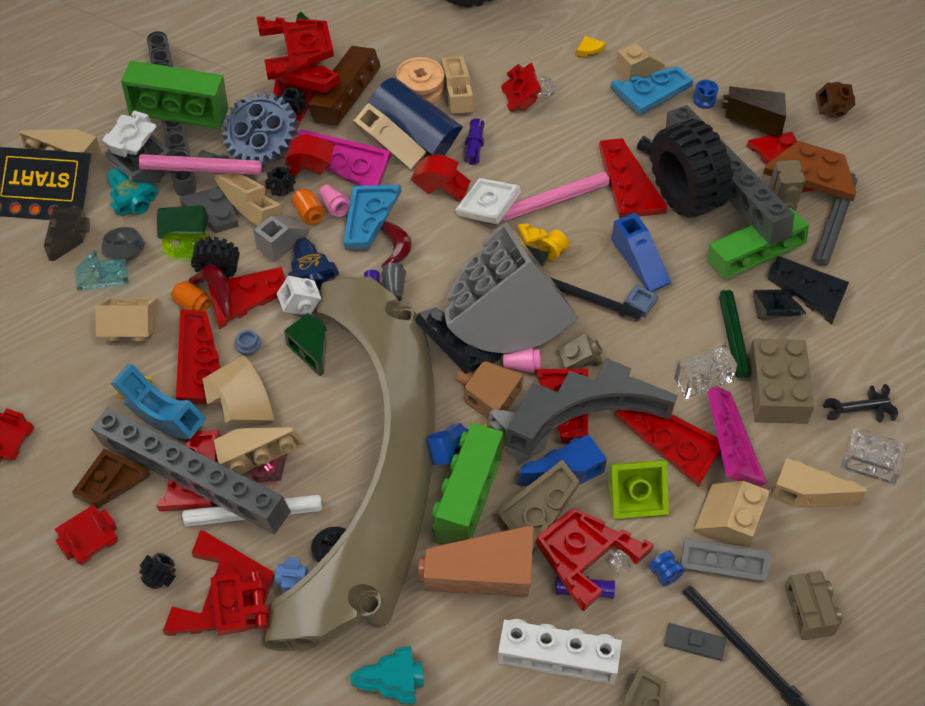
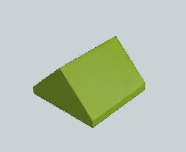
M667 460L610 465L607 486L614 519L669 515Z

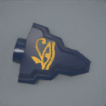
M306 237L296 240L294 247L296 258L291 262L292 271L288 273V276L313 280L318 291H320L321 284L334 280L339 275V271L335 263L328 261L325 254L318 253L315 245Z

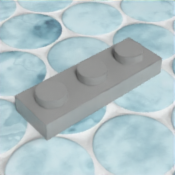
M685 537L680 564L687 569L767 581L771 552L769 550Z

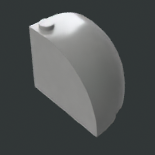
M507 221L482 243L485 248L478 255H472L463 266L447 298L450 301V306L445 309L447 327L458 338L475 348L495 353H514L542 345L563 330L569 329L579 319L556 284Z

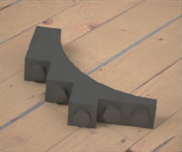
M606 359L595 380L569 371L558 393L547 387L532 383L507 427L504 446L530 456L539 441L554 428L578 416L605 410H631L650 413L670 420L678 395L630 377L631 368Z

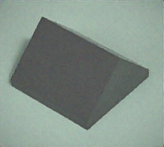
M153 134L137 155L127 154L126 157L111 153L110 150L105 152L106 157L132 181L160 183L165 170L140 169L139 156L141 154L172 155L171 150Z

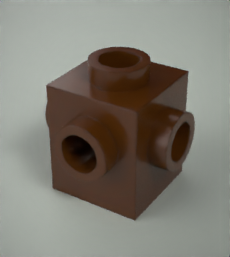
M827 82L815 93L819 114L842 117L855 106L852 84Z

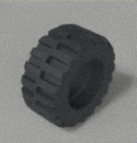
M693 118L660 130L653 138V143L650 146V151L652 152L650 162H652L653 167L651 169L656 178L657 187L659 186L660 193L667 200L670 208H674L677 214L684 217L695 218L724 206L733 193L734 181L732 177L734 172L731 169L730 163L732 162L730 156L727 155L725 144L720 141L718 133L714 132L709 124Z

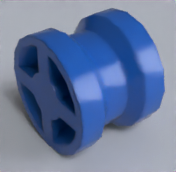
M711 80L699 81L695 87L694 104L702 109L712 108L717 100L718 85Z
M671 550L657 556L648 567L652 573L659 576V582L663 587L675 582L685 572L682 564L676 563L675 555Z

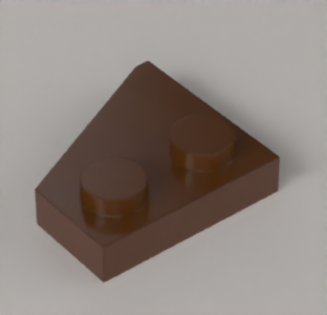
M103 449L72 493L75 498L90 505L94 504L96 508H99L147 479L150 473L147 468Z

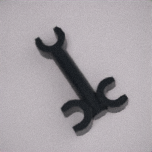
M883 384L882 394L877 393L874 386H870L867 394L869 400L841 403L835 398H828L823 404L824 408H833L835 410L829 411L827 419L831 421L838 419L841 413L877 409L875 417L879 423L883 421L884 413H888L891 420L895 421L898 416V410L891 404V400L888 397L890 388L887 384Z

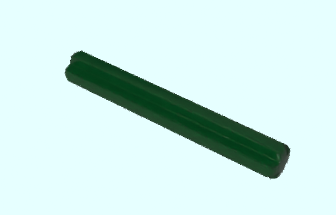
M722 290L719 300L735 375L738 379L748 378L751 371L734 293L732 290Z

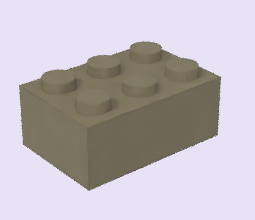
M753 339L748 354V362L751 371L750 383L754 421L760 423L808 424L815 406L806 340Z

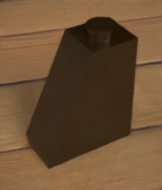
M729 86L728 95L724 94L722 100L725 118L777 136H782L786 120L785 93Z

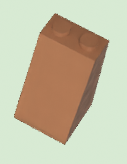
M525 526L427 548L425 558H419V582H424L425 591L528 597L531 586L533 526Z

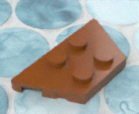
M798 141L765 165L763 174L772 177L777 161L798 160L802 167L801 172H803L806 180L804 187L854 201L856 190L844 154Z

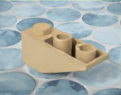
M369 103L353 120L362 133L383 149L390 150L391 155L410 170H413L427 154L420 145Z
M78 129L20 131L25 149L91 153L90 165L101 153L97 137Z
M292 427L238 428L214 440L218 463L241 475L305 445L303 439Z
M786 458L771 498L797 508L859 505L867 488L860 486L854 481L836 477L828 471L818 470L805 465L801 461Z

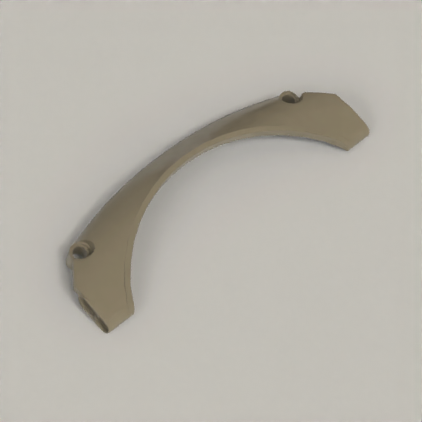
M349 277L322 283L320 288L321 300L318 303L316 315L319 318L338 324L352 334L364 346L377 370L383 392L385 411L384 436L379 461L360 508L333 548L297 584L271 602L264 646L272 650L285 651L314 648L317 646V641H327L364 618L374 627H383L388 624L392 618L418 543L428 499L433 465L426 438L428 435L435 433V390L432 363L426 334L415 321L417 314L414 309L409 305L400 306L397 297L372 277Z

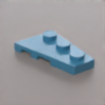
M678 66L653 72L652 76L640 78L639 75L630 78V81H611V89L634 111L642 115L692 87L693 79Z
M400 185L352 187L343 242L345 249H370L402 192Z

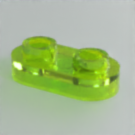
M174 231L163 238L162 249L170 257L192 258L195 243L201 238L205 240L206 237L210 236L203 232ZM174 239L180 242L179 248H175L172 245Z

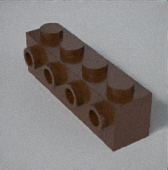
M350 47L333 70V72L339 75L340 83L327 93L316 92L308 102L314 122L338 126L381 67L374 48Z

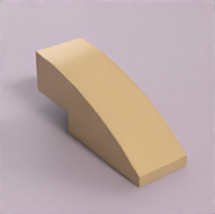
M464 56L441 58L450 113L474 112L470 76Z
M221 173L215 175L214 180L228 200L256 226H259L271 215L281 216V204L265 196V187L243 174Z

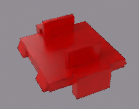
M529 63L525 67L517 64L507 72V76L510 79L501 86L503 93H506L508 109L512 112L519 108L525 111L537 102V95L542 91L533 63Z
M7 408L4 414L0 413V463L2 461L1 458L15 461L20 453L19 448L25 438L30 436L35 428L32 423L26 421L23 413Z
M94 504L54 529L59 536L55 541L67 560L74 557L77 563L81 565L91 559L90 556L104 547L108 546L109 548L118 542V537L114 533L117 530L115 522L105 509L99 512Z

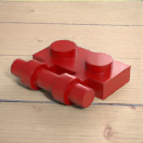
M260 571L250 572V581L241 583L240 572L210 578L218 636L248 631L247 620L249 619L256 620L257 629H266L268 627L267 618L270 616L269 606L265 604L264 593L266 592V584L262 580ZM252 595L253 605L245 607L243 596Z

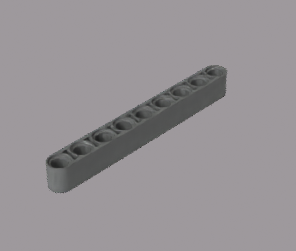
M161 31L151 32L147 36L151 64L173 67L167 35ZM161 120L166 147L171 150V156L191 157L185 125L183 123ZM171 171L176 194L185 196L196 192L197 186L194 172Z

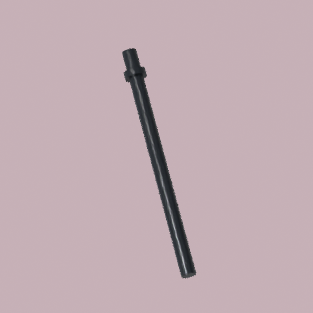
M551 278L563 293L615 311L623 318L628 316L640 321L643 311L629 306L630 303L624 302L622 304Z

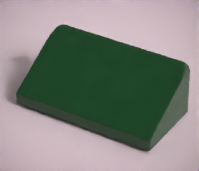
M202 205L158 208L157 237L160 239L204 236L209 215Z

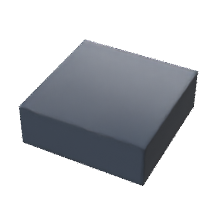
M636 284L624 302L630 303L629 306L643 311L642 317L646 318L658 301V295Z

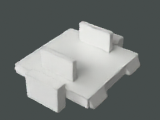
M133 111V117L121 115L116 121L115 127L109 134L107 133L102 141L113 154L126 157L127 154L137 155L156 130V124L151 123L147 114Z

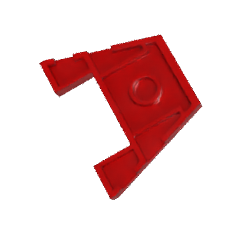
M264 16L256 17L260 36L284 34L288 54L285 57L264 59L268 80L334 57L327 21L298 19L297 22H285L284 18L276 17L275 21L265 20Z
M572 508L538 535L535 544L580 609L585 611L600 598L602 589L584 576L583 572L613 547L637 565L652 551L654 544L647 540L640 542L630 537L631 533L625 530L615 531L606 527V522Z
M200 530L192 550L193 557L219 563L214 577L240 572L241 583L250 581V572L260 571L262 580L266 584V592L264 593L266 604L275 577L274 572L209 533ZM210 587L201 613L171 607L163 629L164 634L175 636L176 633L190 632V634H200L202 631L217 630L212 588ZM252 595L243 596L245 607L252 606ZM255 619L247 620L248 630L257 629Z

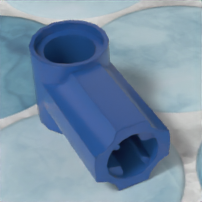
M456 423L444 431L428 435L426 438L433 465L451 463L453 456L461 449L459 443L462 433L464 431L468 432L469 429L465 428L461 423Z

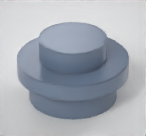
M243 330L237 335L234 344L239 353L251 355L259 350L261 340L254 331Z

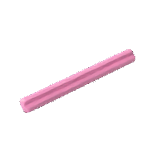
M145 154L139 156L140 169L260 175L262 170V164L259 160Z
M601 172L512 204L502 220L507 221L609 185L610 178L606 172Z

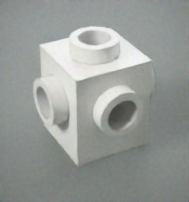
M288 276L277 292L283 312L306 315L309 313L311 315L321 300L315 281L307 278Z

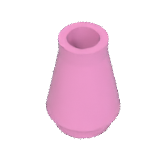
M328 184L320 188L319 195L322 197L330 215L342 217L348 213L350 203L347 196Z
M534 347L504 354V368L535 373L536 369H542L541 350H534Z

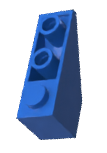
M633 213L614 221L611 240L644 287L653 292L670 285L671 280L650 232L638 215Z
M589 434L582 438L577 437L571 440L567 446L559 450L553 449L543 458L524 464L519 470L518 485L529 486L562 459L580 483L583 484L605 472L607 458Z

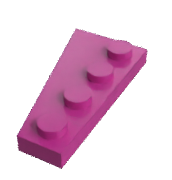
M303 129L300 130L298 136L312 135L335 144L326 170L357 186L381 184L391 158L390 150Z
M717 386L713 387L707 393L726 476L736 481H745L761 487L767 482L732 394Z

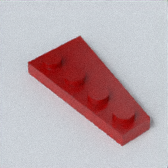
M180 310L176 400H189L192 404H207L203 378L221 368L206 311Z

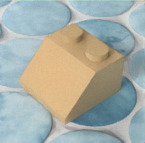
M106 297L95 305L96 337H104L106 341L120 340V337H130L132 341L146 340V337H149L154 332L158 298Z
M745 481L712 484L694 532L725 544L749 547L770 491Z

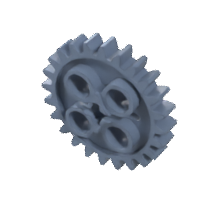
M254 92L253 99H249L245 95L244 103L237 100L238 108L230 107L229 109L233 114L225 115L224 117L228 123L222 124L225 131L221 135L225 139L223 144L228 148L227 151L231 156L234 155L235 159L259 160L264 167L269 159L274 164L275 156L283 159L282 151H288V143L293 139L292 136L298 135V131L294 127H297L299 123L295 119L297 116L290 104L286 103L283 97L278 99L275 93L269 97L266 92H263L261 97ZM276 124H279L277 128L272 129ZM265 142L264 145L258 147L260 143Z

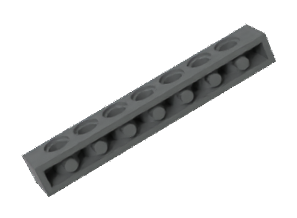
M688 105L667 112L666 128L692 118L703 120ZM725 144L726 153L730 156L732 162L730 163L731 169L734 172L732 177L734 181L733 193L728 201L770 245L792 237L795 214Z
M108 407L91 427V430L103 446L274 535L291 513L282 495Z

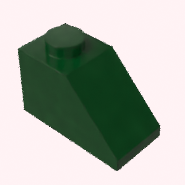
M307 313L284 330L286 345L315 373L322 376L324 374L327 346L326 327L321 320H315Z

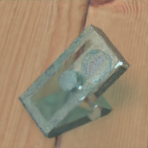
M96 250L75 268L78 291L129 284L126 259L100 261Z

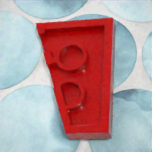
M536 369V376L540 386L547 387L557 393L569 371L588 378L589 373L588 369ZM588 413L570 419L556 427L561 442H570L574 438H582L588 435Z

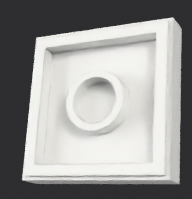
M479 178L455 211L457 216L498 224L522 191L519 185Z

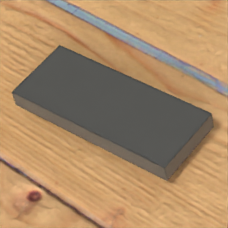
M669 623L664 646L722 661L726 637Z

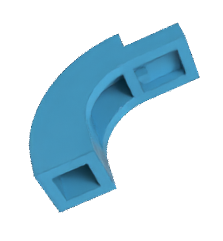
M127 364L110 383L125 399L123 403L133 413L152 427L172 437L191 439L206 421L203 414L189 400L179 401L164 395L133 364Z

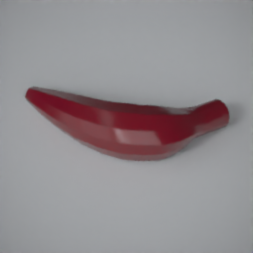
M387 221L384 222L381 230L392 241L393 253L381 265L383 270L386 264L398 263L406 258L411 251L412 245L408 233L401 227Z
M212 264L206 265L197 274L190 277L188 281L195 286L208 282L216 294L224 316L229 317L231 305L226 276L217 266Z

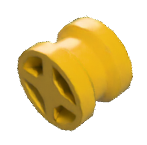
M554 229L548 234V238H543L538 243L539 250L549 253L548 260L555 261L560 257V252H565L570 247V243L561 231Z

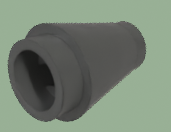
M388 263L381 272L384 286L401 301L403 299L406 270L400 263Z

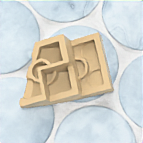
M245 356L238 357L203 378L207 404L222 405L225 423L269 424L274 421L271 404L257 371Z

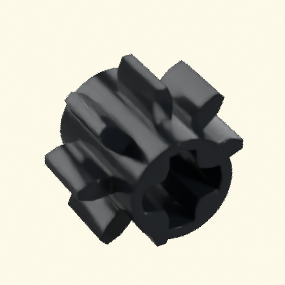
M296 88L284 89L282 95H277L278 99L283 97L285 102L290 104L296 116L300 115L301 109H306L304 92L299 93Z
M276 167L271 172H267L268 179L265 180L266 189H271L273 196L285 197L289 192L294 191L295 175H290L289 168Z
M157 553L153 558L147 555L140 564L141 570L139 573L142 574V582L152 589H159L163 584L169 587L176 577L174 574L176 569L173 568L175 566L174 561L163 553Z

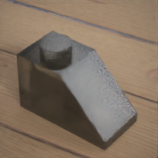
M53 207L44 242V248L49 261L57 260L84 243L85 234L90 231V219L86 218L83 208Z

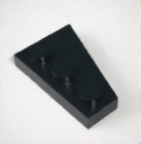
M777 256L768 277L769 281L782 290L787 289L791 296H797L806 302V307L814 311L816 309L825 316L824 320L830 324L834 321L849 284L848 281Z

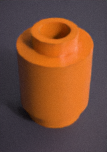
M304 188L298 190L293 195V206L305 224H316L321 221L325 214V209L312 191Z
M188 281L177 283L171 292L173 296L172 301L185 310L207 311L211 304V298L208 297V294Z

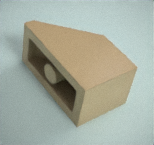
M635 43L618 51L615 71L624 81H630L631 77L639 75L640 78H643L665 68V64L653 51Z

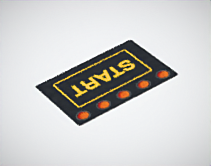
M0 147V216L81 222L91 153Z

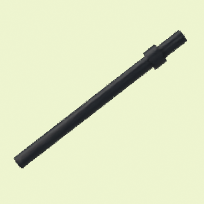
M691 585L684 590L683 594L782 694L781 698L789 706H810L802 698L803 694L794 685L790 686Z

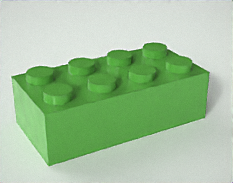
M130 61L121 80L129 115H132L133 111L147 114L152 119L221 129L225 119L224 116L228 112L223 75Z
M471 423L468 432L464 431L462 433L459 443L461 451L459 455L455 454L453 456L450 470L453 472L450 478H445L441 489V494L444 495L441 502L436 501L432 511V518H434L432 531L435 532V543L445 545L473 538L501 462L503 431Z

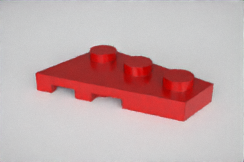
M315 64L272 79L283 84H292L303 89L315 90L319 93H327L340 83L337 73L325 66H316Z
M793 132L782 133V136L771 135L748 140L747 147L751 151L755 150L761 156L760 160L766 165L794 145L797 140ZM803 187L802 193L813 191L814 189Z
M282 267L227 279L231 305L229 317L224 316L214 290L210 284H207L219 330L227 326V322L238 316L240 319L247 315V311L257 305L263 306L278 298L277 292L286 280Z
M219 430L197 431L191 439H188L185 447L218 463L214 440L221 437ZM169 480L167 483L168 489L164 497L159 499L156 506L161 512L214 507V503Z

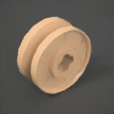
M425 57L410 58L402 62L397 68L396 78L430 103L438 101L443 95L444 71L442 66L435 60Z

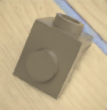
M585 333L558 347L565 369H577L590 361L597 365L603 363L600 356L603 351L599 342L596 339L592 340Z

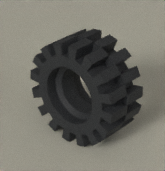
M206 237L205 240L199 239L195 243L191 266L194 268V271L198 273L206 265L212 264L223 271L226 279H229V276L233 277L237 271L240 252H238V247H234L232 242L227 243V239L224 238L222 241L218 240L219 237H214V240H211L210 237Z

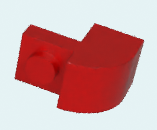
M300 135L293 138L285 158V165L288 166L290 175L294 174L296 177L302 168L321 175L330 163L335 144L312 135Z
M431 155L420 161L411 178V181L427 194L441 188L456 201L464 199L471 180L457 170L459 163L456 160L443 155Z

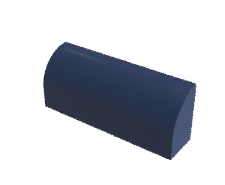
M389 78L381 83L368 101L369 104L388 117L410 138L432 155L445 156L463 128L461 124L397 78Z

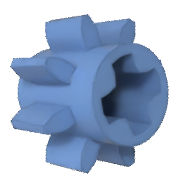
M286 557L284 564L277 565L275 585L281 586L283 588L282 593H285L307 575V566H301L300 558Z

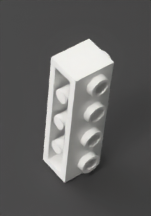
M504 619L497 664L615 685L622 640L615 639L608 634L596 636L586 634L579 629L567 631L557 629L551 624L533 625L528 624L522 619Z

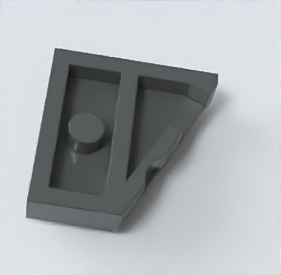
M219 187L179 197L182 206H204L209 215L207 227L214 233L239 227L232 203Z

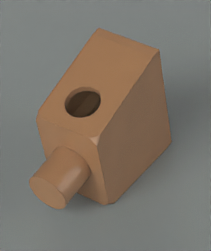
M482 362L475 373L465 374L460 369L456 381L465 385V403L488 419L489 412L493 409L502 411L509 409L522 390L523 374L489 362Z

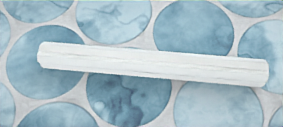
M320 495L284 498L291 511L289 515L322 510ZM221 506L184 510L182 513L183 524L186 527L246 520Z

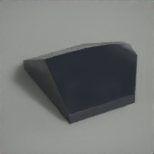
M787 289L753 290L758 319L806 315V312L790 296L791 293Z

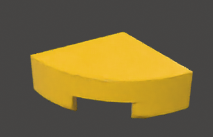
M585 36L577 48L576 56L587 57L590 54H600L605 49L606 42Z
M518 224L517 231L525 245L532 247L538 245L543 238H548V233L542 228L540 230L530 226V224Z

